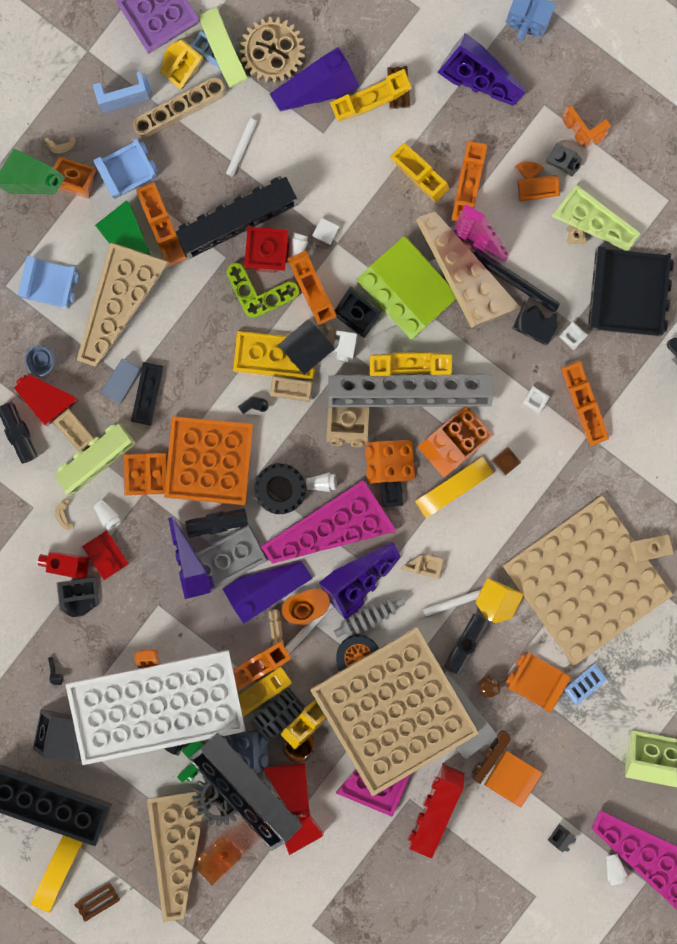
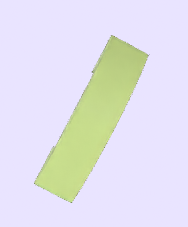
M215 7L199 15L205 35L228 86L231 88L247 80L248 77L236 54L218 8Z

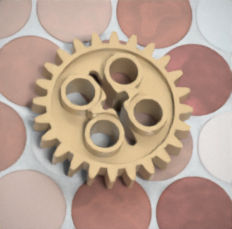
M269 17L267 23L261 18V25L253 22L255 29L248 27L249 35H242L246 42H240V46L245 48L239 51L240 55L245 56L241 59L242 63H247L245 70L252 69L250 76L253 77L258 74L257 81L264 77L266 84L269 82V79H272L274 84H276L278 78L284 83V76L291 79L290 72L292 71L297 74L296 66L302 67V62L299 59H305V55L300 53L305 51V46L300 45L304 42V39L298 38L300 31L293 32L295 25L287 27L288 20L281 24L279 17L276 19V22H273L272 18ZM266 33L273 35L270 41H265L262 37ZM260 42L263 46L256 45V43ZM289 42L292 46L290 49L284 50L281 48V44ZM273 47H275L276 52H272V54H269V49L272 50ZM257 51H261L264 53V57L256 59L254 54ZM281 55L288 56L289 59H285ZM280 60L283 64L280 68H274L272 66L273 61Z

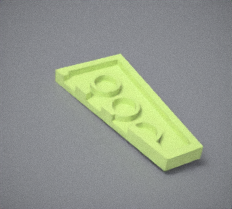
M577 185L574 186L552 215V217L626 251L630 249L641 234Z

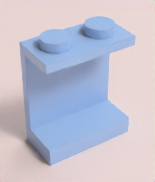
M27 256L18 296L69 309V305L73 304L75 293L73 292L74 284L77 285L79 281L78 269L74 266H62Z

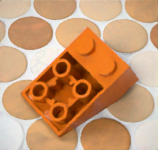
M464 407L417 447L444 478L493 435L469 407Z

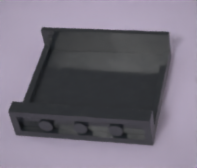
M598 246L595 249L587 329L658 337L667 332L668 320H665V314L669 311L670 300H667V294L671 291L672 287L669 273L673 271L674 259H671V253L661 255L612 250Z

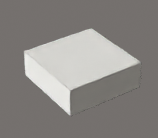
M321 218L312 237L331 246L339 226Z
M573 321L559 338L572 350H575L588 334Z
M532 386L522 404L540 414L550 396Z

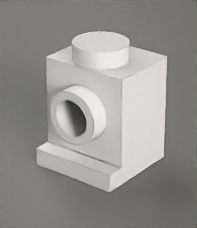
M337 331L336 336L340 337V339H335L334 352H337L336 360L341 362H348L349 359L353 360L357 334Z

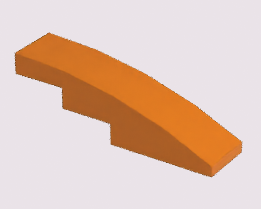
M153 182L136 189L162 255L166 261H169L167 266L170 267L187 260L155 183Z
M577 360L560 367L589 446L609 440L598 404L586 379L581 361Z

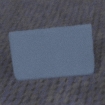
M122 358L101 393L120 404L141 369Z

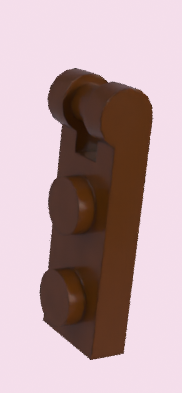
M501 730L497 733L498 740L495 745L487 748L483 755L485 757L481 764L478 762L473 768L472 778L477 783L481 784L510 743L511 737L507 731Z

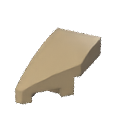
M423 554L402 566L401 570L440 579L445 559Z

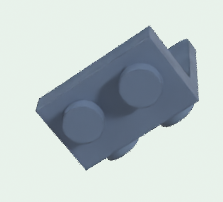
M257 730L224 736L231 748L239 752L243 757V761L257 773L263 772L264 768H268V741Z

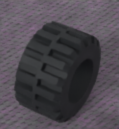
M275 463L267 466L257 476L254 485L255 497L258 503L266 511L273 514H287L294 511L301 505L306 494V484L303 476L296 468L288 464ZM276 477H285L292 484V494L284 501H276L269 495V483Z
M286 688L257 711L251 718L250 723L268 741L287 728L303 712L305 706L290 688Z

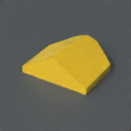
M179 40L170 44L164 52L160 73L181 90L198 72L203 57L184 40Z
M487 577L475 602L485 619L499 623L512 619L524 594Z

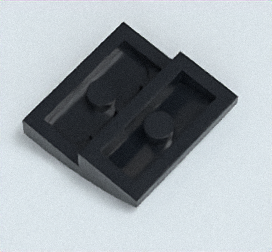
M310 319L305 321L278 344L303 375L307 374L335 350L334 346Z

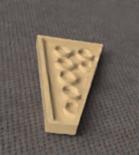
M436 212L420 216L416 220L471 328L521 308Z
M110 243L77 361L95 367L100 364L167 267L169 261Z
M208 789L205 792L204 800L207 797ZM194 791L147 798L163 922L184 919L203 816V814L200 816L196 815L200 807L193 808L192 806L198 803V800L191 799L192 796L198 795Z

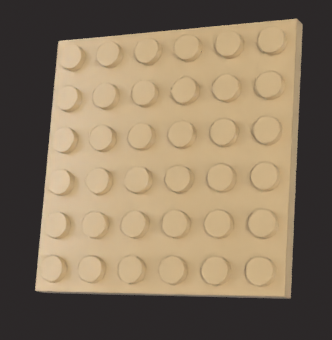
M603 496L598 497L502 566L519 591L524 594L523 596L573 666L673 596L649 560L635 563L630 543L635 541Z
M417 627L310 689L372 796L479 734Z

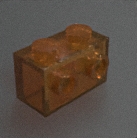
M227 836L223 839L219 837L211 845L213 849L208 854L203 852L196 859L198 863L195 868L211 885L215 884L243 856V853Z

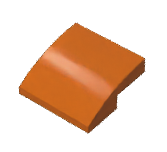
M166 453L123 455L124 495L165 494Z
M505 750L484 785L521 808L543 773Z

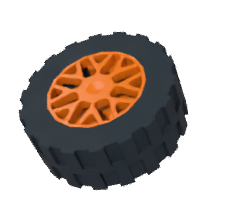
M365 635L350 636L344 639L338 647L336 653L337 666L341 671L376 651L379 647L371 638Z

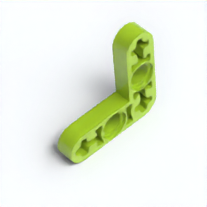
M232 263L227 268L226 273L246 315L250 318L255 319L295 300L299 295L297 284L286 282L257 296L241 264ZM235 267L237 270L241 269L239 273L241 280L244 278L247 280L238 283L236 286L234 285L235 282H238L236 276L230 275ZM247 285L250 287L251 291L248 296H241L239 294L241 286ZM288 286L291 289H296L293 292L294 296L291 297L287 294L283 296L285 301L281 302L280 295L277 293L278 290H281L282 294L287 291L286 287ZM271 294L278 298V302L274 306L266 303L267 296ZM262 299L267 309L263 311V308L260 307L257 309V314L249 313L250 305L258 306L261 304L258 300Z

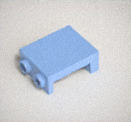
M140 71L136 72L139 84L106 93L101 83L93 84L97 102L102 112L106 113L150 100L149 93H152L147 77H143Z
M137 138L133 140V143L101 159V157L93 160L114 200L157 178L155 172L158 169L153 160L148 161L145 155L148 153L144 142L139 143Z

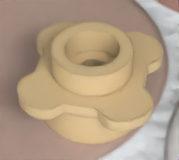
M571 225L567 227L568 238L566 241L569 245H584L587 242L584 231Z

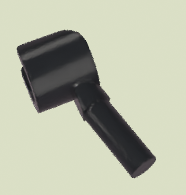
M49 657L50 683L62 685V674H56L53 657Z

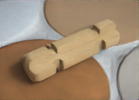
M279 609L269 610L271 636L274 640L272 644L281 641L284 646L281 638L283 634L281 620H279L280 611Z

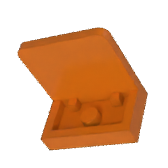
M571 105L566 107L563 113V123L568 129L571 128L576 134L574 137L579 145H584L587 148L593 143L598 145L606 139V136L609 134L607 131L611 127L607 119L589 131Z
M411 440L378 441L365 444L368 484L412 481L415 479L413 443Z

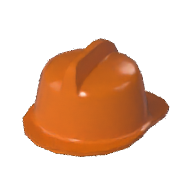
M310 589L288 597L283 603L282 614L290 623L307 625L328 611L330 598L321 589Z

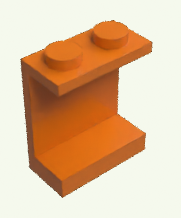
M526 651L524 655L521 654L517 659L516 665L518 666L515 672L511 671L505 681L508 683L506 687L551 713L571 677Z

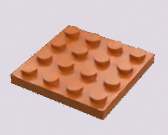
M172 416L164 498L246 505L253 424Z

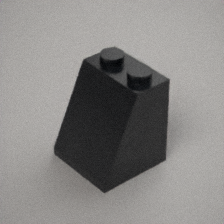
M41 709L33 750L46 758L82 762L72 715Z

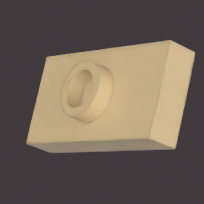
M272 376L270 397L310 402L313 382Z
M69 408L53 420V423L78 452L95 439Z
M669 535L630 543L635 563L674 554Z

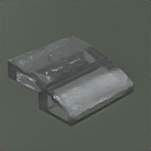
M398 325L364 339L371 355L414 352L407 335Z

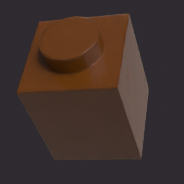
M506 447L490 460L503 476H506L521 463L509 447Z

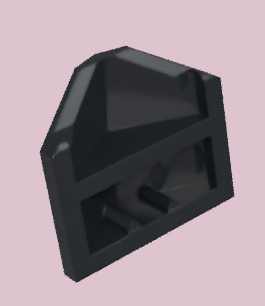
M96 577L56 582L59 610L70 617L84 616L99 605Z

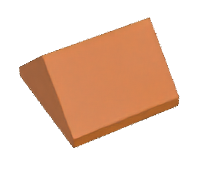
M59 157L53 168L64 175L65 179L58 190L89 199L98 169Z

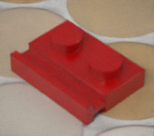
M108 530L82 546L103 580L108 579L129 565V562Z

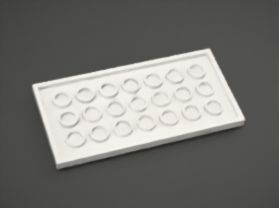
M229 650L65 684L82 765L212 738L217 733L226 736L245 732Z

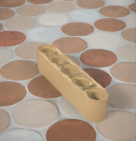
M211 78L140 115L133 124L136 133L142 138L150 137L220 100L225 94L223 82L218 78ZM213 85L221 87L218 93H212L210 88ZM197 94L202 95V101L198 103L192 101L193 96ZM177 104H183L185 106L182 112H176L174 110ZM159 114H166L167 118L164 121L159 122L156 120ZM141 123L149 124L146 131L138 130Z

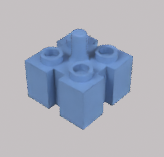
M513 0L505 22L509 24V27L519 30L517 39L520 41L525 40L527 33L534 37H543L556 3L549 0Z

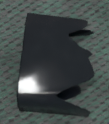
M524 300L512 329L547 346L558 327L557 313L553 314L550 318H544L543 313L536 305L527 310Z

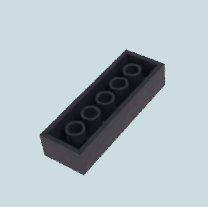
M276 177L270 181V185L263 187V185L258 186L252 190V194L246 197L244 194L233 200L234 203L228 206L222 204L215 208V212L209 215L204 213L196 218L197 221L191 224L186 222L178 227L179 230L175 232L189 259L247 231L248 226L256 227L298 206V199L287 177Z
M219 733L215 734L188 758L271 851L285 844L302 827L298 817L289 812L285 807V803L271 792V788L267 783L260 780L257 772L243 761V757L239 752L231 748L224 736Z
M0 764L1 814L96 847L112 803Z

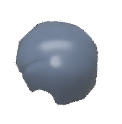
M35 345L25 355V365L29 372L39 377L51 373L55 367V354L46 346Z

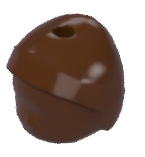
M489 674L479 681V692L484 697L491 698L500 693V685L494 676Z

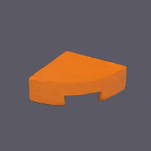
M521 162L515 166L525 179L534 178L544 169L542 165L536 162Z

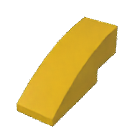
M405 143L390 156V159L435 203L450 189L448 183Z
M316 699L281 734L294 749L299 747L327 719Z

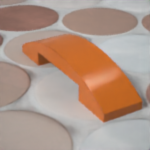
M467 141L452 221H458L465 204L475 209L487 150L486 144Z

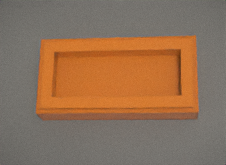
M558 175L517 180L519 201L560 196Z

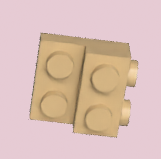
M328 407L326 442H330L333 446L351 443L353 447H362L363 444H367L369 407Z

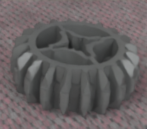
M202 776L205 782L203 783L199 780L196 782L201 787L200 789L193 788V791L197 792L198 795L191 797L192 800H198V803L192 805L193 808L200 807L196 815L200 816L203 814L201 820L204 822L209 818V825H213L215 820L217 826H221L222 820L225 825H229V818L235 822L236 817L234 814H239L232 807L229 811H226L227 801L224 798H221V803L213 801L218 797V791L213 786L211 787V795L204 800L205 792L211 783ZM216 805L221 815L211 814L206 806Z

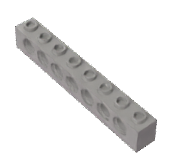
M337 374L328 376V407L492 406L493 400L492 375L397 374L370 376Z

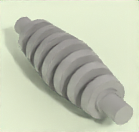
M402 598L395 601L387 599V605L385 606L382 601L378 602L379 609H376L375 605L372 604L370 605L372 609L370 613L367 607L362 608L365 615L361 616L358 611L356 612L358 619L354 620L351 615L349 617L350 623L347 624L346 620L342 621L343 625L333 630L336 637L338 638L344 634L352 636V630H355L356 634L360 633L358 628L360 626L363 627L364 631H367L366 623L368 622L372 628H375L373 620L377 619L378 623L381 624L383 623L381 616L384 615L387 620L390 618L389 612L395 615V610L405 605Z

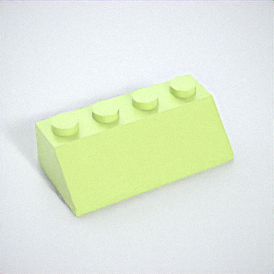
M121 424L109 426L102 438L96 437L93 439L86 451L80 450L73 456L75 460L69 465L66 462L57 469L59 473L55 477L67 495H74L136 444Z
M632 730L626 756L625 777L677 787V739Z

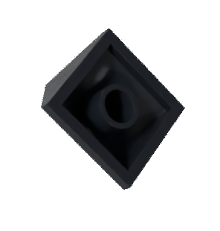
M350 286L334 311L337 319L365 338L382 316L384 310Z

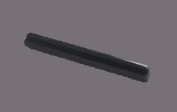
M477 249L473 253L485 268L550 311L555 312L560 306L557 300L481 250Z

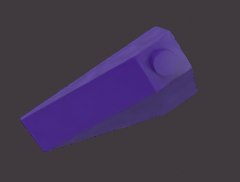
M466 33L454 45L437 72L454 85H464L472 88V91L476 93L480 91L489 94L491 98L512 106L526 93V90L479 42Z
M337 47L269 95L281 112L308 104L321 103L330 99H339L360 86L340 48Z
M168 518L172 541L177 548L175 550L176 561L181 566L179 576L184 598L189 599L211 593V588L215 587L212 575L208 576L207 570L175 518Z
M392 542L334 570L321 580L319 584L322 590L329 596L332 605L346 620L365 603L363 599L370 591L374 592L377 588L375 584L381 577L386 576L401 556L396 545Z
M301 561L240 577L224 587L223 591L238 617L245 624L313 578Z

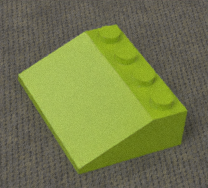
M405 235L356 279L411 340L417 337L456 300L449 283Z

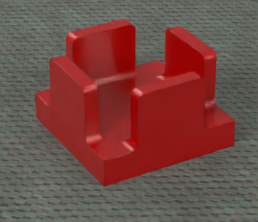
M248 226L244 268L255 269V271L285 272L289 230Z

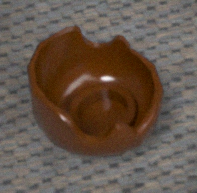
M310 735L296 749L286 740L282 747L284 755L289 760L301 763L311 757L316 745L314 737Z

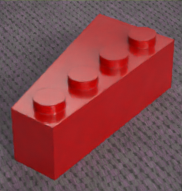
M442 763L438 775L434 777L432 782V790L424 800L423 806L425 807L416 818V829H412L407 840L410 842L409 850L431 859L433 858L464 788V772Z

